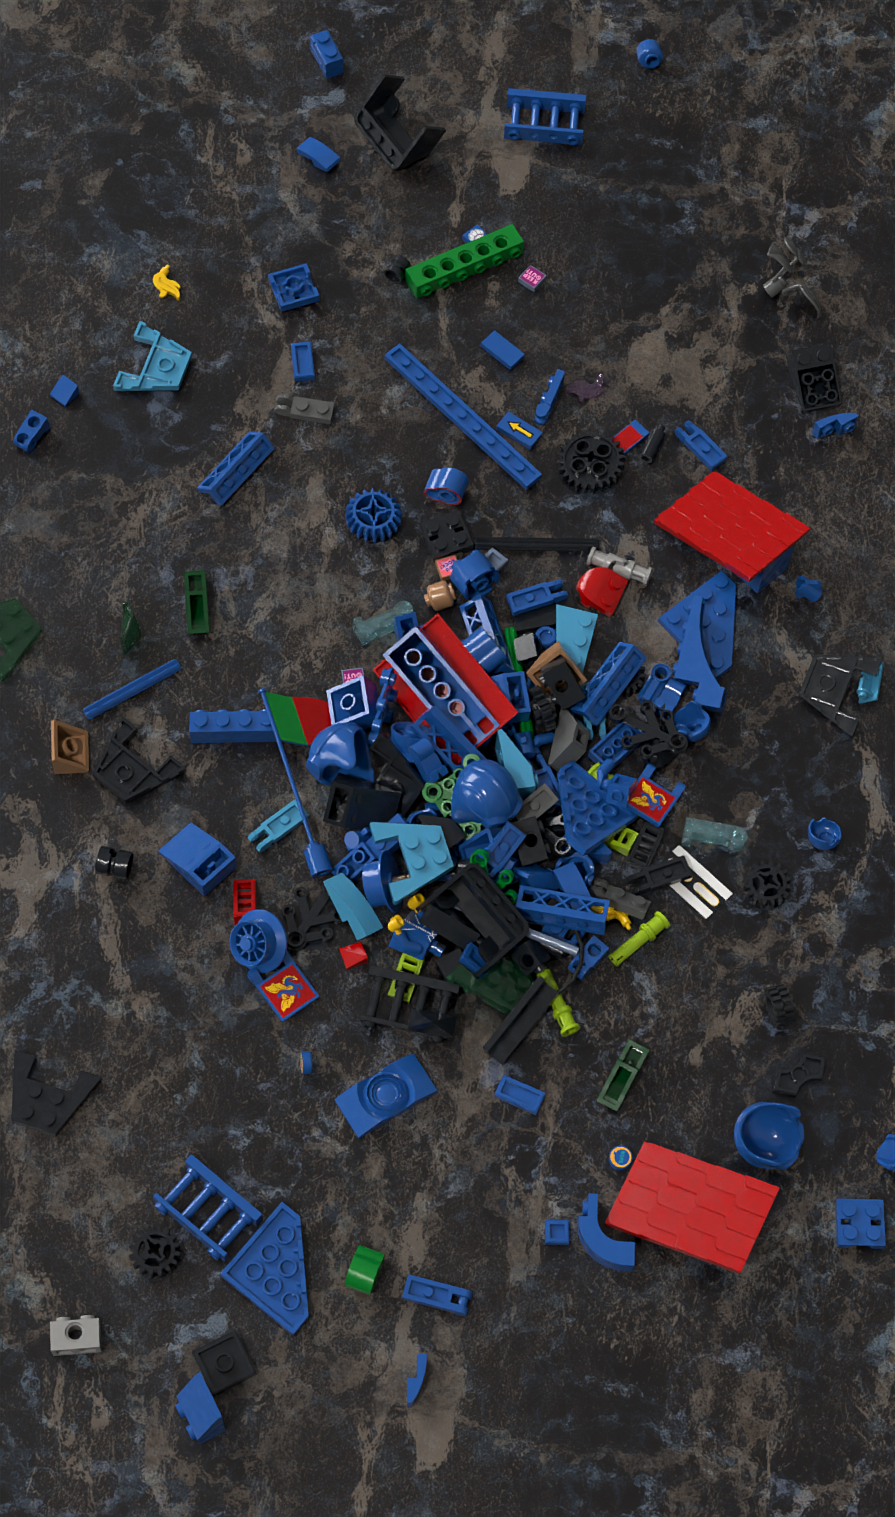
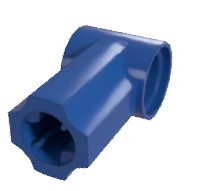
M659 663L652 668L649 678L636 698L640 703L648 700L654 705L656 699L659 698L671 675V670L666 664ZM662 674L665 678L659 679L655 675Z

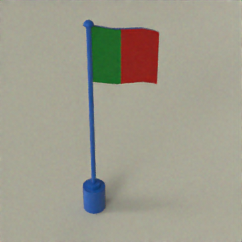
M261 688L258 694L262 696L310 842L306 846L307 849L303 852L311 877L316 878L327 875L333 869L324 844H319V842H314L282 742L300 746H311L315 737L322 730L331 726L328 702L315 698L282 696L269 693L265 688Z

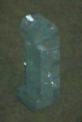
M399 601L394 608L365 621L359 616L353 619V630L361 644L365 645L394 631V617L413 612V606L408 601Z
M686 818L681 845L690 847L692 841L727 846L730 850L739 851L744 847L748 836L747 832L741 827Z

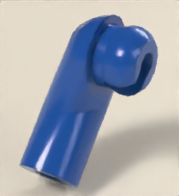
M553 732L539 734L533 738L535 751L533 758L541 754L540 746L553 743Z
M606 759L597 769V786L601 790L607 791L608 782L611 780L607 779L608 773L615 766L614 761L611 759Z

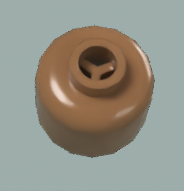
M442 580L427 587V594L424 595V599L428 607L432 606L435 611H440L452 607L457 596L452 583L448 584L447 581Z

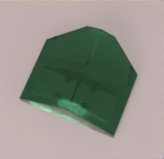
M123 601V622L120 641L122 652L128 653L141 636V630L128 602Z

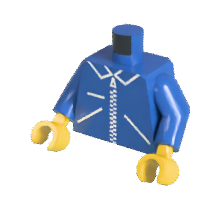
M421 893L411 897L407 903L409 908L415 910V912L411 911L404 920L400 915H395L390 919L388 929L394 933L388 946L419 960H423L429 952L442 957L447 946L437 941L438 933L419 922L425 912L424 910L416 911V908L425 901Z

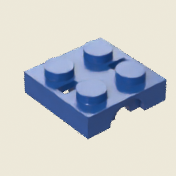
M307 263L268 274L269 283L281 312L320 301V295L312 283Z
M835 1200L837 1248H850L853 1246H869L871 1249L885 1248L883 1200ZM841 1220H849L847 1225H841ZM871 1220L879 1221V1225H871Z

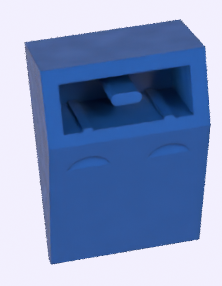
M524 671L492 676L491 679L519 712L506 724L527 722L531 709Z
M189 823L158 851L203 896L207 895L237 868L236 857L219 841L193 823Z

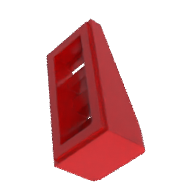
M256 879L233 880V917L236 926L247 912L257 910ZM240 889H251V891L238 892Z

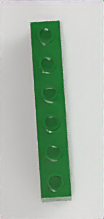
M508 225L407 268L405 281L416 299L428 296L438 289H444L452 283L463 281L473 274L482 273L487 268L498 266L511 258H517L523 254L524 241L514 225Z

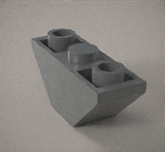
M560 708L548 765L557 772L572 760L576 762L586 752L590 731L579 717L568 708L565 710Z

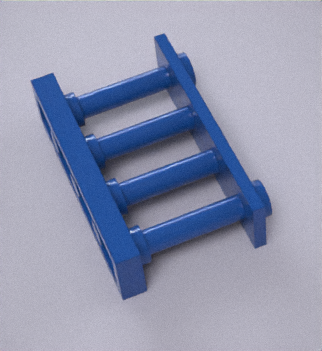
M508 88L507 107H512L511 123H505L504 139L582 145L583 130L577 128L579 113L584 114L586 95ZM520 108L532 109L531 125L519 124ZM540 110L551 111L550 127L538 126ZM559 112H571L570 129L558 128Z
M191 1154L185 1161L187 1174L164 1199L156 1193L153 1196L156 1203L154 1207L163 1215L169 1214L208 1248L207 1252L215 1260L221 1259L226 1262L228 1255L224 1249L247 1224L250 1225L252 1223L257 1227L263 1221L262 1213ZM199 1178L205 1183V1188L182 1213H179L171 1204L194 1179L197 1180ZM217 1193L223 1198L221 1200L222 1204L198 1229L189 1219L211 1194L215 1195ZM235 1208L240 1213V1218L216 1244L206 1236L207 1233L229 1209Z

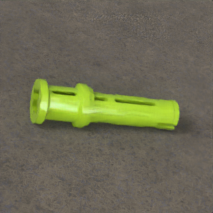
M655 912V916L646 924L642 923L640 925L639 931L612 954L608 955L609 959H613L611 962L618 967L647 941H654L657 934L663 929L670 927V923L661 912Z
M545 969L537 975V977L539 975L543 977L546 983L554 990H559L550 969ZM559 994L551 1004L553 1009L552 1016L558 1021L561 1035L569 1036L576 1033L580 1029V1025L575 1022L571 1014L572 1008L566 1005L562 994Z

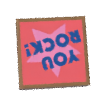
M456 555L435 560L441 581L450 579L453 570L451 566L457 560Z

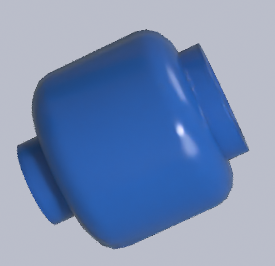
M647 39L637 46L636 54L642 67L652 69L660 65L663 60V52L657 41Z

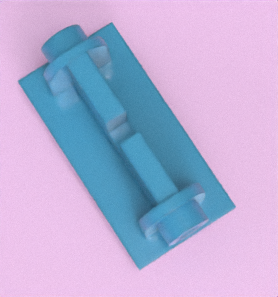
M884 662L881 663L876 677L861 672L863 677L860 678L857 689L859 704L878 700Z

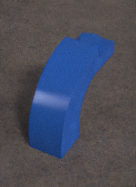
M588 1193L587 1201L582 1203V1215L586 1216H578L577 1231L582 1246L595 1261L607 1268L619 1271H633L635 1242L615 1241L601 1231L597 1219L598 1194Z

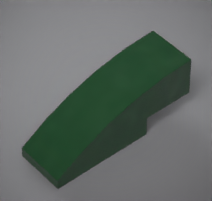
M205 570L184 572L188 634L210 633Z
M629 1039L596 1101L618 1111L650 1050Z

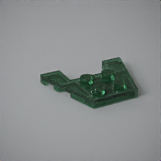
M16 598L0 603V646L6 652L0 657V680L2 682L7 678V674L12 667L14 668L17 665L21 655L27 652L42 632L41 626Z
M511 948L479 980L462 964L446 978L451 984L455 982L463 986V990L471 994L473 992L483 998L482 1001L507 1015L534 983L531 975L526 977L511 958L510 954L515 951L514 948Z

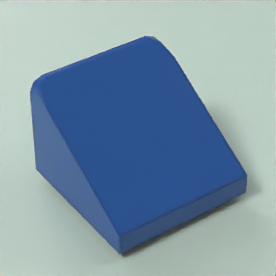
M62 375L51 391L50 396L66 407L79 394V388L77 384Z

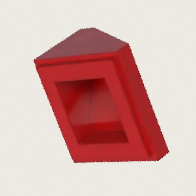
M361 942L339 948L346 970L368 963V957Z

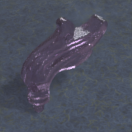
M603 374L596 377L593 384H588L581 380L574 381V384L566 387L565 392L578 394L579 402H583L585 398L599 397L603 392Z

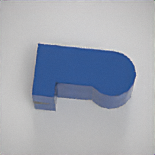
M31 409L17 431L13 444L30 453L44 432L47 433L51 426L48 418Z
M670 678L661 695L654 703V714L660 717L661 710H670L674 714L687 685ZM668 715L663 716L666 720L670 719Z
M423 738L409 747V753L425 782L434 783L449 773L446 766L442 765L428 739Z
M595 935L584 946L583 965L577 975L581 981L609 955V947ZM579 953L567 968L573 974L579 964Z

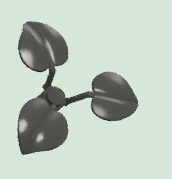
M785 237L784 242L794 254V259L789 263L782 250L776 244L771 245L767 256L776 259L783 267L763 287L772 298L781 291L785 294L787 291L800 289L816 308L819 318L821 317L820 303L806 285L796 284L787 288L785 286L788 282L783 275L787 271L792 273V266L798 260L802 265L807 263L801 250L788 237Z

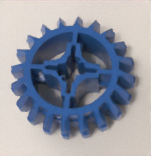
M373 488L371 492H367L364 489L362 495L356 493L355 498H351L346 506L345 519L352 534L357 533L358 539L364 537L365 542L372 539L374 544L379 538L383 542L385 536L391 539L392 532L396 533L398 526L401 525L402 512L395 497L390 498L391 494L389 492L383 494L382 489L378 492H375ZM372 511H374L375 520H373Z

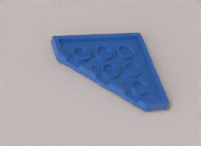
M720 571L658 618V623L678 643L683 642L685 635L682 633L685 621L688 622L690 615L687 612L689 602L693 601L694 595L704 598L706 602L703 616L704 647L707 660L716 680L731 669L736 584L723 571Z
M574 760L559 769L557 778L566 842L582 856L636 820L638 815L631 810L606 803L607 791L601 790L597 786V780Z
M281 1202L220 1273V1276L292 1336L308 1320L309 1314L300 1216Z

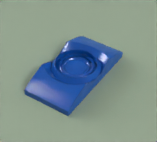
M413 1053L390 1063L372 1077L356 1083L334 1100L357 1138L360 1139L438 1093Z

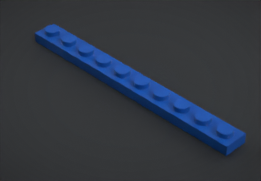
M400 343L385 354V360L525 490H528L542 478V474Z

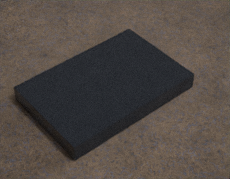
M569 582L563 583L562 588L551 592L553 594L563 590L567 591L568 598L563 601L553 602V604L513 616L510 610L517 634L537 631L544 626L556 627V604L576 609Z

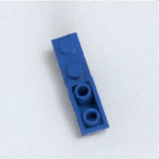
M397 813L387 822L409 824L400 813ZM372 836L366 842L362 841L332 868V874L336 876L343 873L352 883L362 877L364 865L369 862L379 861L382 851L388 850L392 854L400 848L398 839L375 844Z

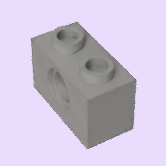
M84 1315L79 1320L60 1317L56 1321L50 1322L51 1352L53 1356L102 1352L101 1323L99 1318H95L93 1315ZM81 1330L82 1335L79 1339L73 1340L70 1338L71 1332Z

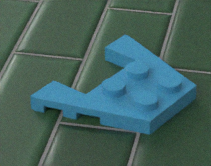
M139 321L134 333V340L152 345L140 376L119 371L113 389L115 391L179 390L191 361L192 352L173 340L166 339L161 336L160 332L150 329L146 323Z
M370 823L369 827L375 844L398 839L410 876L408 879L389 883L388 888L394 905L402 902V899L415 894L418 892V889L426 884H431L453 870L454 865L441 826Z

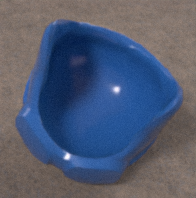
M352 722L337 723L325 728L315 737L309 750L306 768L317 781L331 786L337 774L342 773L368 782H375L368 741L364 730L360 726Z
M486 759L476 760L465 766L453 788L451 799V817L456 823L476 822L482 824L484 828H494L504 825L508 820L514 818L520 811L523 800L519 795L516 782L510 772L501 764Z
M758 1102L748 1106L739 1115L734 1128L735 1145L740 1155L749 1164L758 1168L785 1170L797 1160L800 1147L804 1141L803 1124L797 1120L801 1116L800 1110L795 1106L774 1102Z

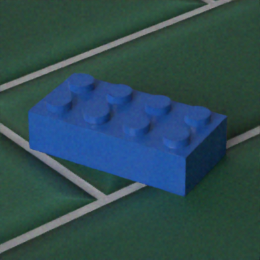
M623 722L619 723L589 750L588 757L594 763L599 762L601 764L606 759H611L615 763V768L641 744L634 745L631 750H624L621 747L622 737L626 735L633 736L643 732ZM626 740L624 744L630 745L631 742Z

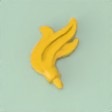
M169 265L162 267L159 273L154 275V286L161 292L159 294L160 298L170 294L179 301L180 293L178 289H180V285L176 281L166 278L170 268Z
M593 906L589 909L596 914H602L604 907ZM609 907L606 921L616 918L623 927L630 930L631 921L628 918V914Z

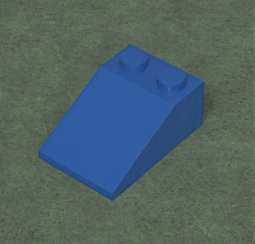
M199 1372L177 1395L179 1403L175 1407L180 1417H186L189 1423L186 1426V1430L191 1440L196 1438L198 1444H201L225 1432L221 1413L201 1372Z

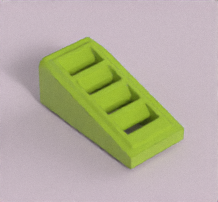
M625 827L617 833L620 835L618 841L614 840L615 834L603 843L607 847L628 857L639 833ZM624 837L628 839L626 844L622 843Z
M402 953L396 970L403 972L402 970L406 969L420 976L425 958L419 960ZM392 981L388 996L394 998L396 986L395 982ZM409 985L406 988L408 993H404L403 1001L410 1002L416 986Z

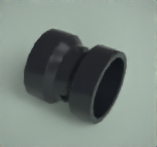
M394 255L390 261L391 265L387 266L384 275L393 283H401L407 268L411 267V263L401 255Z

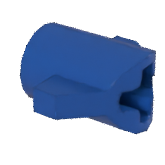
M799 576L796 580V597L799 599L805 597L811 602H816L822 595L821 582Z
M530 730L513 734L515 746L526 759L533 758L535 751Z
M364 827L363 830L346 833L344 841L347 850L352 851L362 841L366 842L372 837L370 829Z

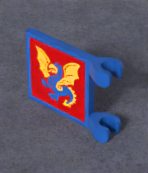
M648 763L638 778L636 787L629 794L628 806L626 808L659 828L683 793L686 785L678 782L672 792L666 790L650 780L656 767Z
M286 951L282 961L284 967L264 981L256 968L248 971L249 980L255 985L282 1023L320 997L295 964L288 951Z

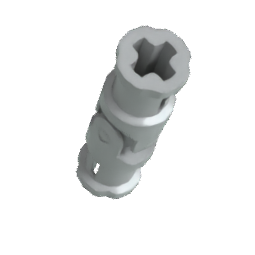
M592 547L587 559V565L589 566L593 564L598 567L609 568L625 579H634L642 582L644 586H647L653 570L651 567L647 569L636 565V562L632 560H626L615 554H606L598 551L596 547Z

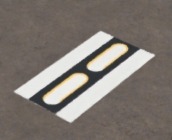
M678 845L660 863L683 855L691 870L692 878L669 886L707 919L733 893Z

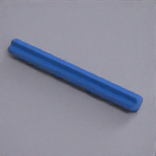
M173 659L83 709L85 716L88 719H92L180 671V663L177 659Z

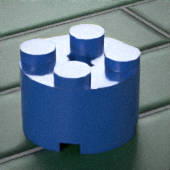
M474 550L464 559L456 560L451 566L453 570L450 580L466 600L468 598L473 599L479 594L486 596L493 590L491 585L494 582L497 584L500 579L497 569L480 550Z

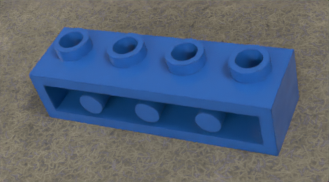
M223 709L217 712H207L205 710L190 712L189 732L191 743L277 742L266 709L261 711H251L248 709L228 711Z

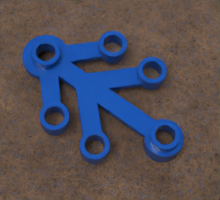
M384 668L381 673L380 685L383 686V689L376 703V710L378 711L367 740L369 748L381 732L383 722L391 723L394 711L389 710L388 701L395 703L398 695V690L393 689L397 679L394 668Z

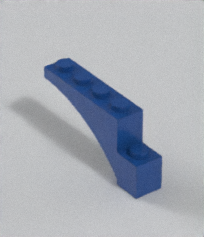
M694 595L693 601H690L687 612L690 615L688 622L685 621L682 633L685 635L683 642L679 643L677 653L680 656L678 663H675L673 666L672 674L676 680L684 684L698 686V688L694 689L693 701L700 703L702 709L723 713L728 692L725 687H720L714 677L704 647L703 616L706 602L702 596Z

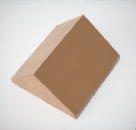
M52 720L51 747L52 764L55 774L88 772V731Z

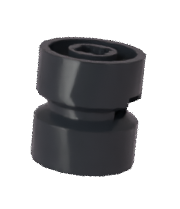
M101 846L97 855L95 873L105 876L113 874L114 878L128 880L133 864V852L121 849L116 852L115 848Z

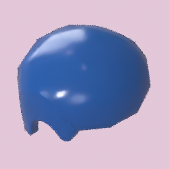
M825 817L819 821L812 819L808 826L809 842L819 850L832 849L841 841V828L836 822L827 820Z

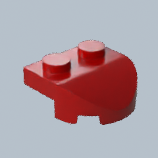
M597 567L580 577L576 590L579 591L580 602L587 609L592 606L610 617L613 615L629 580L609 568Z

